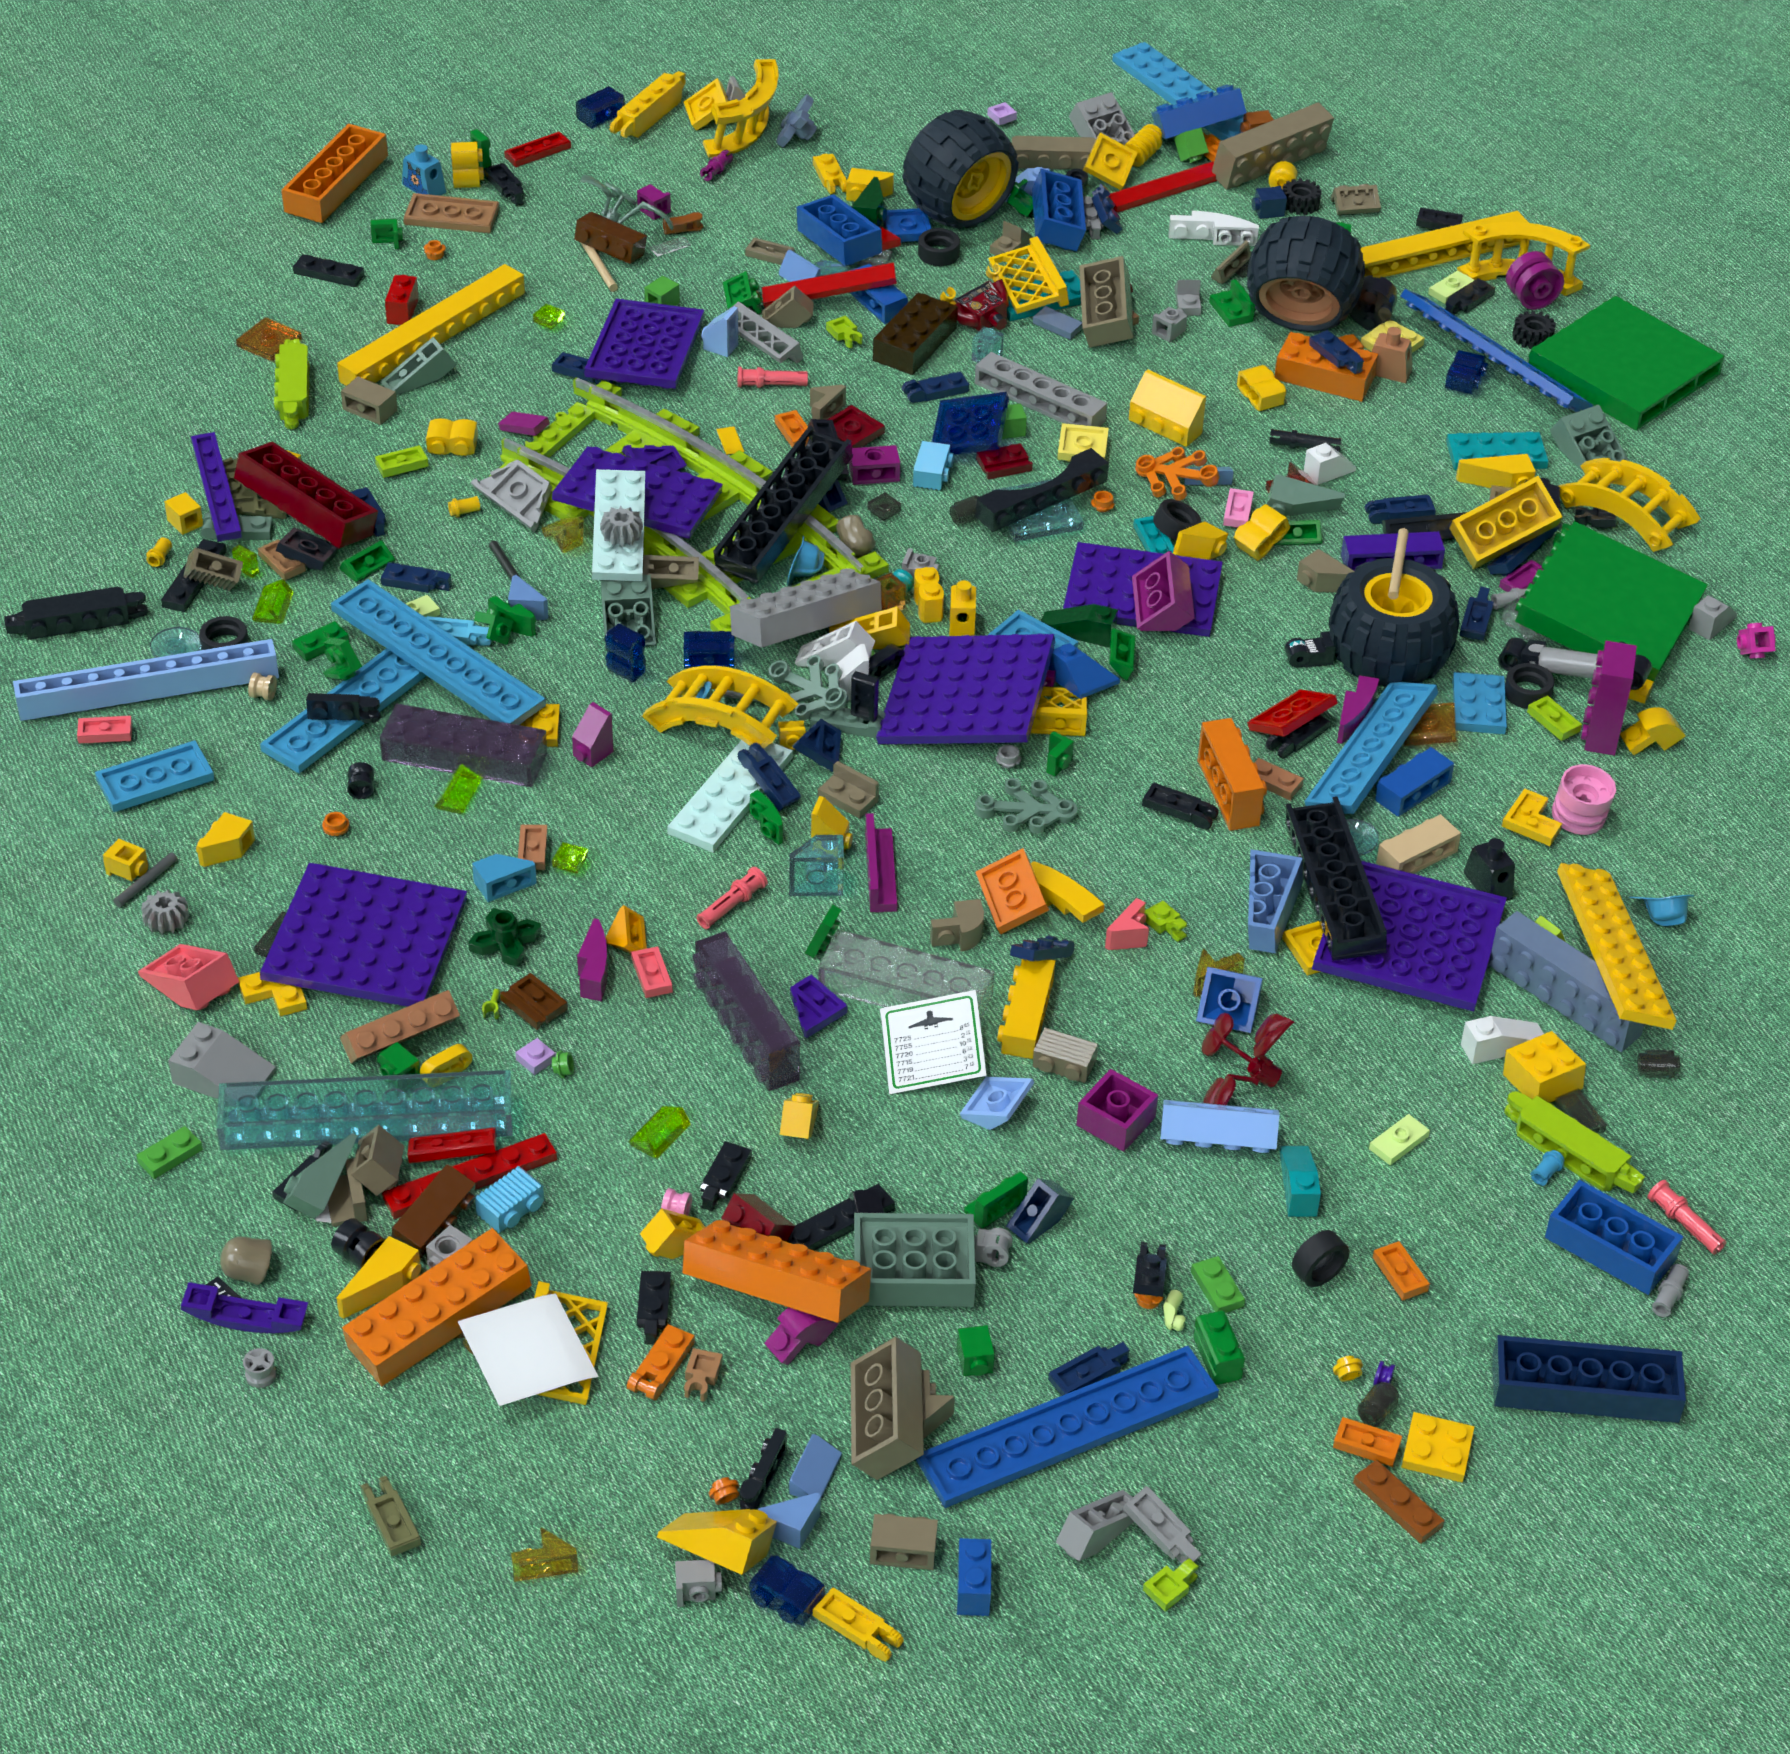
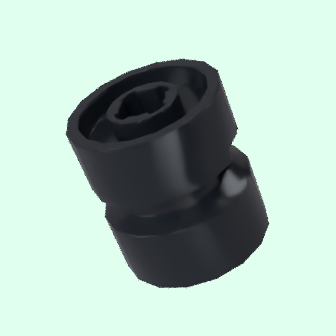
M350 1218L343 1222L336 1230L332 1238L331 1248L334 1252L346 1260H350L353 1265L361 1269L386 1239L375 1231H370L366 1225L356 1218Z

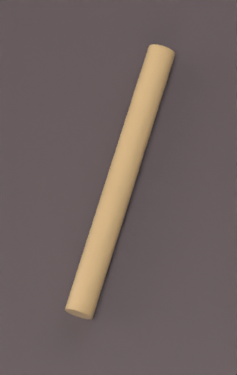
M581 243L611 292L616 291L618 286L596 250Z
M1401 528L1398 531L1388 593L1390 599H1397L1399 595L1408 539V530L1405 528Z

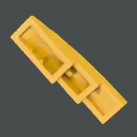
M1035 861L1031 862L1048 906L1053 904L1064 915L1071 912L1082 923L1104 912V903L1086 888L1051 867Z

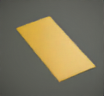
M734 426L716 429L726 455L734 454L739 450L744 452Z

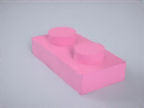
M1230 488L1224 515V526L1238 528L1249 521L1253 491Z

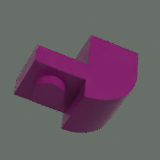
M789 1307L779 1315L777 1319L781 1324L764 1344L782 1364L789 1365L806 1343L820 1347L837 1327L838 1323Z

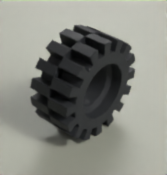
M1299 178L1298 181L1292 179L1291 182L1287 181L1283 185L1282 190L1287 198L1286 211L1289 210V213L1296 212V215H1300V213L1307 215L1308 212L1312 214L1318 210L1321 189L1319 185H1316V182L1310 183L1308 179L1302 181V178Z
M1526 311L1524 315L1520 313L1515 318L1512 334L1513 340H1516L1518 345L1522 343L1521 347L1529 346V349H1532L1548 337L1554 335L1556 323L1548 314L1543 316V312L1535 314V311H1531V314Z

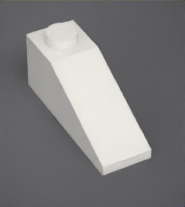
M854 621L801 646L795 664L798 667H808L807 660L812 655L820 656L824 662V667L832 663L837 664L860 644H865L869 659L872 655L871 651L875 640L857 621Z
M1488 1016L1465 1022L1461 1046L1471 1063L1476 1064L1505 1057L1507 1049L1544 1033L1538 1023Z

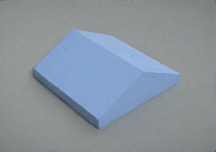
M985 1077L960 1112V1116L962 1119L991 1130L1010 1119L1033 1086L1034 1081L1030 1078Z

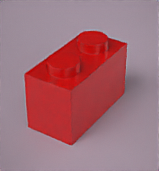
M394 275L385 299L387 324L402 325L412 319L419 300L417 277Z

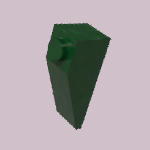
M873 177L851 207L879 227L886 220L887 209L884 208V198L878 177Z
M1090 604L1046 611L1041 622L1074 640L1109 648L1112 628L1116 629L1118 609Z

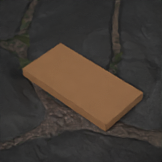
M413 193L403 220L404 225L491 233L500 207L498 201Z

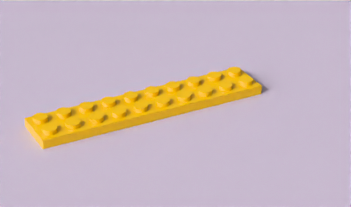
M1560 863L1557 873L1619 1018L1673 1030L1677 1020L1611 874L1602 869H1587L1575 863L1571 865Z

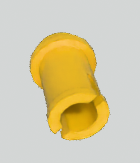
M474 496L461 500L453 498L451 502H448L449 513L451 516L460 517V514L480 511L478 497Z
M161 537L154 548L146 553V560L149 565L158 567L164 564L165 557L173 546L169 539Z

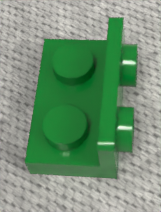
M747 271L723 282L728 309L739 301L746 307L752 306L757 314L761 313L760 304L763 302L758 292L760 287L754 277L751 278Z
M1236 279L1231 280L1229 291L1210 295L1209 303L1228 327L1253 322L1254 312L1256 311L1255 304L1250 301L1245 288Z
M330 638L323 642L326 647L324 652L327 659L332 664H335L323 672L325 677L343 679V681L354 677L357 674L356 670L361 668L362 665L349 641Z
M1020 1171L1012 1177L1005 1178L998 1186L990 1191L983 1192L976 1200L966 1205L964 1213L974 1214V1222L981 1229L985 1228L1022 1203L1027 1195L1028 1177Z

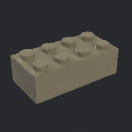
M1120 256L1080 265L1082 327L1089 348L1134 338L1130 274L1124 257Z
M897 1337L892 1338L851 1362V1464L876 1480L924 1455L921 1353Z

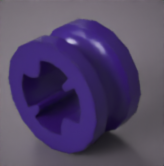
M1380 1361L1373 1387L1383 1386L1385 1391L1389 1390L1395 1371L1394 1364L1386 1366L1384 1361Z

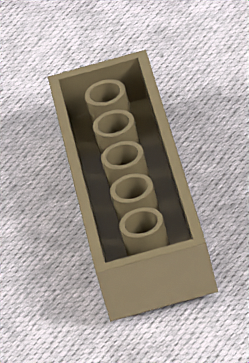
M1318 102L1220 141L1212 172L1216 175V180L1228 190L1270 173L1271 168L1280 161L1294 163L1316 153H1321L1327 146L1334 117Z

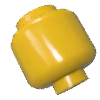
M1287 161L1276 163L1271 168L1268 181L1270 187L1281 186L1283 188L1287 181L1291 182L1292 179L1297 181V169L1292 163Z

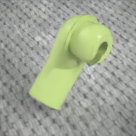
M1178 1290L1170 1291L1163 1304L1165 1326L1171 1331L1175 1329L1180 1332L1184 1329L1186 1318L1182 1315H1177L1178 1308L1183 1300V1294Z

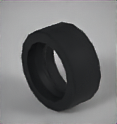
M934 228L924 231L919 236L918 255L925 263L933 266H946L956 262L959 258L960 238L955 232L944 228ZM937 245H939V246H945V247H948V248L938 249V248H933V247H931V246H937Z
M1175 499L1163 500L1153 516V522L1163 534L1174 540H1177L1179 531L1202 523L1201 517L1192 507Z
M220 616L210 619L199 630L201 650L249 643L246 625L235 617ZM221 635L237 637L225 643L211 641Z
M1523 663L1512 667L1507 672L1505 696L1512 704L1528 709L1529 704L1547 695L1550 698L1552 697L1554 677L1546 668L1537 664ZM1531 682L1539 685L1542 689L1527 690L1518 686L1517 683Z
M1320 1231L1300 1246L1292 1259L1291 1267L1307 1286H1321L1329 1282L1342 1270L1349 1259L1350 1250L1334 1231Z

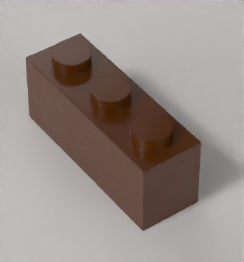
M591 211L577 220L574 240L631 264L644 256L647 235Z
M446 1164L392 1227L391 1237L418 1249L421 1259L426 1253V1246L448 1226L452 1225L454 1227L458 1220V1214L462 1210L467 1211L472 1206L476 1197L474 1195L476 1183L449 1164Z

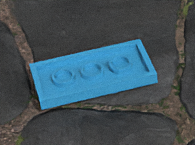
M195 740L95 772L96 781L113 812L215 780L214 773Z

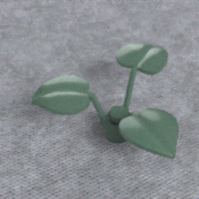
M589 175L582 176L580 182L593 184L599 187L606 195V204L601 213L603 217L622 224L639 209L643 208L663 217L671 231L674 227L670 218L658 208L644 201L619 219L621 214L616 211L623 199L629 200L634 205L637 202L613 184L606 182L603 185ZM619 197L613 209L609 208L611 198Z

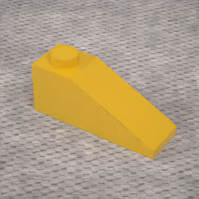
M1528 454L1462 459L1458 463L1456 480L1491 488V485L1515 488L1526 480L1534 478L1536 471Z
M898 607L829 626V633L857 621L875 640L873 649H883L890 644L898 647L909 644L910 623Z
M388 1236L336 1297L339 1317L343 1319L387 1298L411 1280L417 1278L421 1271L419 1250Z

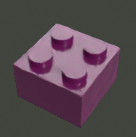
M1110 1069L1079 1101L1076 1125L1125 1152L1156 1118L1158 1094Z

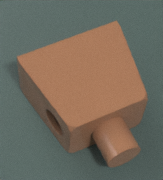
M1390 327L1387 330V334H1379L1372 349L1373 353L1378 354L1375 376L1406 383L1412 372L1411 341L1401 337V330L1399 328Z

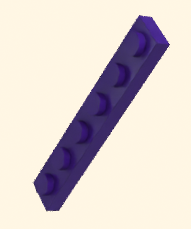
M215 432L191 436L217 542L242 538Z

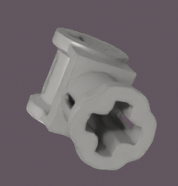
M1003 1228L979 1229L978 1235H974L975 1262L987 1263L993 1267L1005 1265L1009 1258L1008 1249L1013 1241L1010 1232ZM997 1236H1000L999 1242H998V1244H997V1242H996ZM997 1251L999 1252L998 1259L995 1258Z

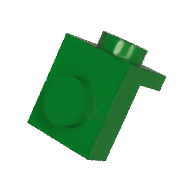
M1023 179L1019 183L1015 182L1007 202L1016 208L1020 214L1028 217L1033 213L1032 196L1024 191L1028 180Z
M397 219L370 220L372 243L394 242V248L399 249V241H403L402 227H398Z
M487 609L486 613L476 611L474 621L489 626L486 638L507 645L514 621L501 617L502 613L491 609Z
M1055 731L1049 735V753L1046 773L1054 777L1060 771L1068 768L1073 759L1074 747L1073 740Z

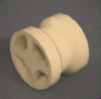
M254 672L249 681V696L252 698L261 696L264 700L271 701L276 693V677L273 675L264 677L261 673Z

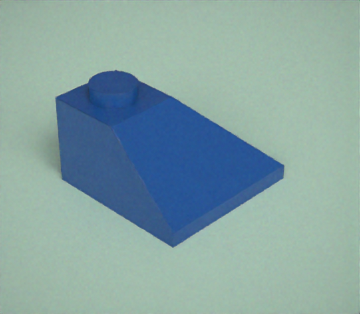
M1070 643L1053 650L1049 670L1056 671L1055 681L1079 699L1120 683V678Z
M1207 967L1196 1021L1213 1025L1220 1014L1227 1013L1233 1018L1234 1030L1251 1033L1260 1002L1264 978Z

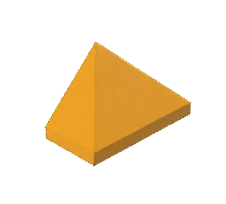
M623 905L619 909L605 937L606 944L630 954L633 951L647 949L644 917Z

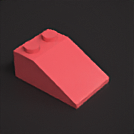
M179 944L138 971L141 978L180 1007L195 1011L206 1008L211 1000L217 996L230 992L231 987L239 983L227 953Z

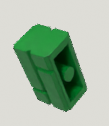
M1225 1311L1203 1314L1196 1317L1193 1338L1209 1376L1215 1385L1241 1379L1245 1357L1241 1348H1239V1343Z

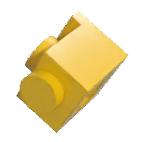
M118 839L103 854L105 871L109 876L115 874L133 881L137 876L141 877L148 870L146 850L122 839Z

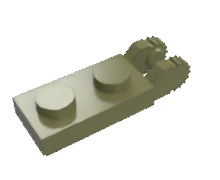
M387 1476L379 1478V1486L384 1493L382 1496L375 1498L372 1488L368 1483L360 1485L367 1509L390 1556L392 1557L420 1546V1536L397 1490L393 1489Z

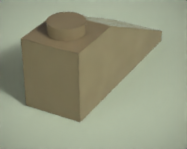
M643 555L642 575H651L652 589L698 582L699 557Z

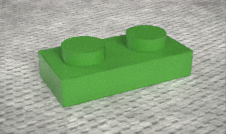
M184 1126L138 1153L136 1157L140 1166L153 1179H156L202 1151L203 1147L202 1142Z
M1219 1256L1192 1264L1191 1273L1215 1312L1225 1311L1227 1313L1244 1307L1245 1298Z

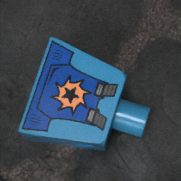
M416 145L414 147L415 152L405 156L403 159L402 185L418 194L438 196L445 194L446 188L440 161L428 154V147L426 145Z

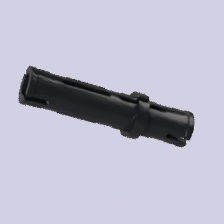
M1271 429L1270 432L1271 436H1279L1280 438L1270 437L1269 444L1288 445L1290 448L1295 449V447L1313 448L1327 443L1338 452L1340 451V446L1331 444L1341 445V438L1297 433V430L1288 432Z

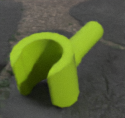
M494 989L491 1000L483 1003V1018H486L488 1012L493 1011L494 1018L499 1019L500 1013L497 1004L500 995L499 989Z

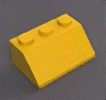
M1147 369L1130 401L1129 420L1187 447L1202 434L1206 396Z

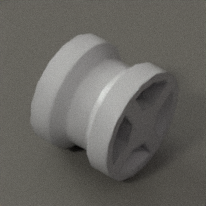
M258 1348L249 1351L245 1355L243 1367L245 1378L249 1385L263 1388L274 1382L276 1368L274 1366V1356L270 1351Z

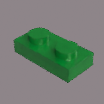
M478 129L470 131L471 142H477L478 149L482 148L483 162H479V167L486 168L492 166L489 148L491 147L489 138Z
M334 621L292 640V647L305 661H308L325 653L326 647L323 642L330 638L349 641V635Z
M832 904L807 947L805 954L814 958L819 949L825 951L832 939L831 936L835 934L841 923L837 918L842 909Z

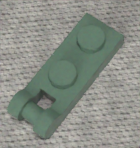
M210 512L206 513L203 518L204 525L201 529V535L205 539H217ZM237 516L242 538H237L236 540L271 539L272 517Z
M824 708L813 712L810 728L820 719H823L841 730V733L876 738L877 732L882 727L880 724L881 719H884L886 714L882 710H878L877 719L875 722H871L851 715V709L841 708L837 711H830Z

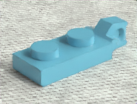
M425 617L466 645L488 646L491 644L492 640L486 638L489 627H481L471 620Z

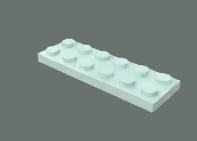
M596 469L592 580L642 581L645 471ZM620 506L623 509L631 507L633 512H639L643 522V530L639 540L634 541L633 545L626 543L623 547L621 544L612 546L610 541H604L600 530V523L604 512H609L611 507L619 509Z
M742 740L667 826V834L710 852H714L749 811L750 794L757 789L764 793L748 769L741 765L737 757L740 750L746 749L749 751L750 745ZM773 742L764 748L781 770L793 758V750Z

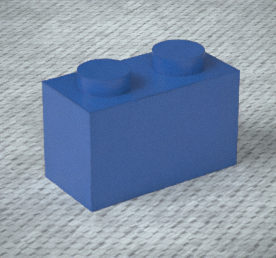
M959 1538L957 1615L989 1616L991 1600V1539Z

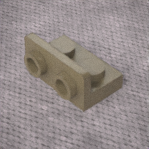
M1361 184L1351 187L1342 185L1334 188L1331 195V202H1335L1337 215L1379 212L1381 209L1377 185Z
M837 761L833 765V775L818 788V797H825L834 806L860 819L878 802L879 783L873 778Z

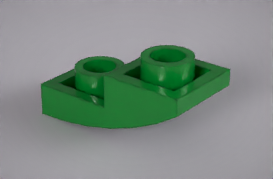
M496 595L488 599V609L499 611L502 613L501 617L514 621L511 631L530 637L536 635V618L532 611L527 610L521 604L511 607Z
M758 789L750 794V814L756 820H760L762 834L780 845L783 843V822L773 803Z

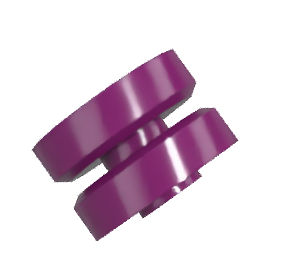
M1532 251L1518 257L1511 264L1506 274V284L1523 306L1527 309L1536 310L1551 304L1559 296L1563 289L1564 277L1548 256L1543 252Z

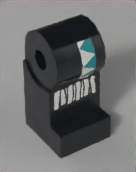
M1329 631L1320 632L1319 638L1304 640L1293 638L1285 644V653L1290 665L1293 667L1306 668L1333 665L1336 645H1333Z

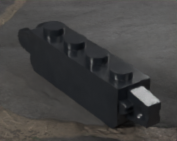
M117 586L28 600L22 604L23 611L5 616L4 622L7 634H27L28 640L130 624L129 619L147 615L148 607L143 604L146 601L145 593L140 591L124 593V589Z

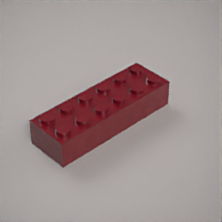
M273 441L238 454L234 474L236 480L259 494L263 499L277 506L279 510L295 518L297 522L313 530L315 534L331 542L335 547L342 548L373 536L378 510Z

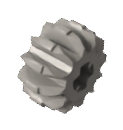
M622 506L619 509L611 507L609 512H604L600 530L604 541H610L612 546L621 544L623 547L626 543L633 545L634 541L639 540L643 530V522L639 512H633L631 507L623 509Z
M167 889L165 893H160L157 890L155 896L147 895V900L142 903V919L145 926L149 927L151 932L159 930L162 935L166 931L174 934L175 928L183 929L184 922L188 921V903L185 897L180 895L179 891L171 893Z

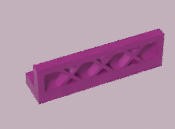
M874 813L866 814L865 842L870 912H897L892 828L875 829Z

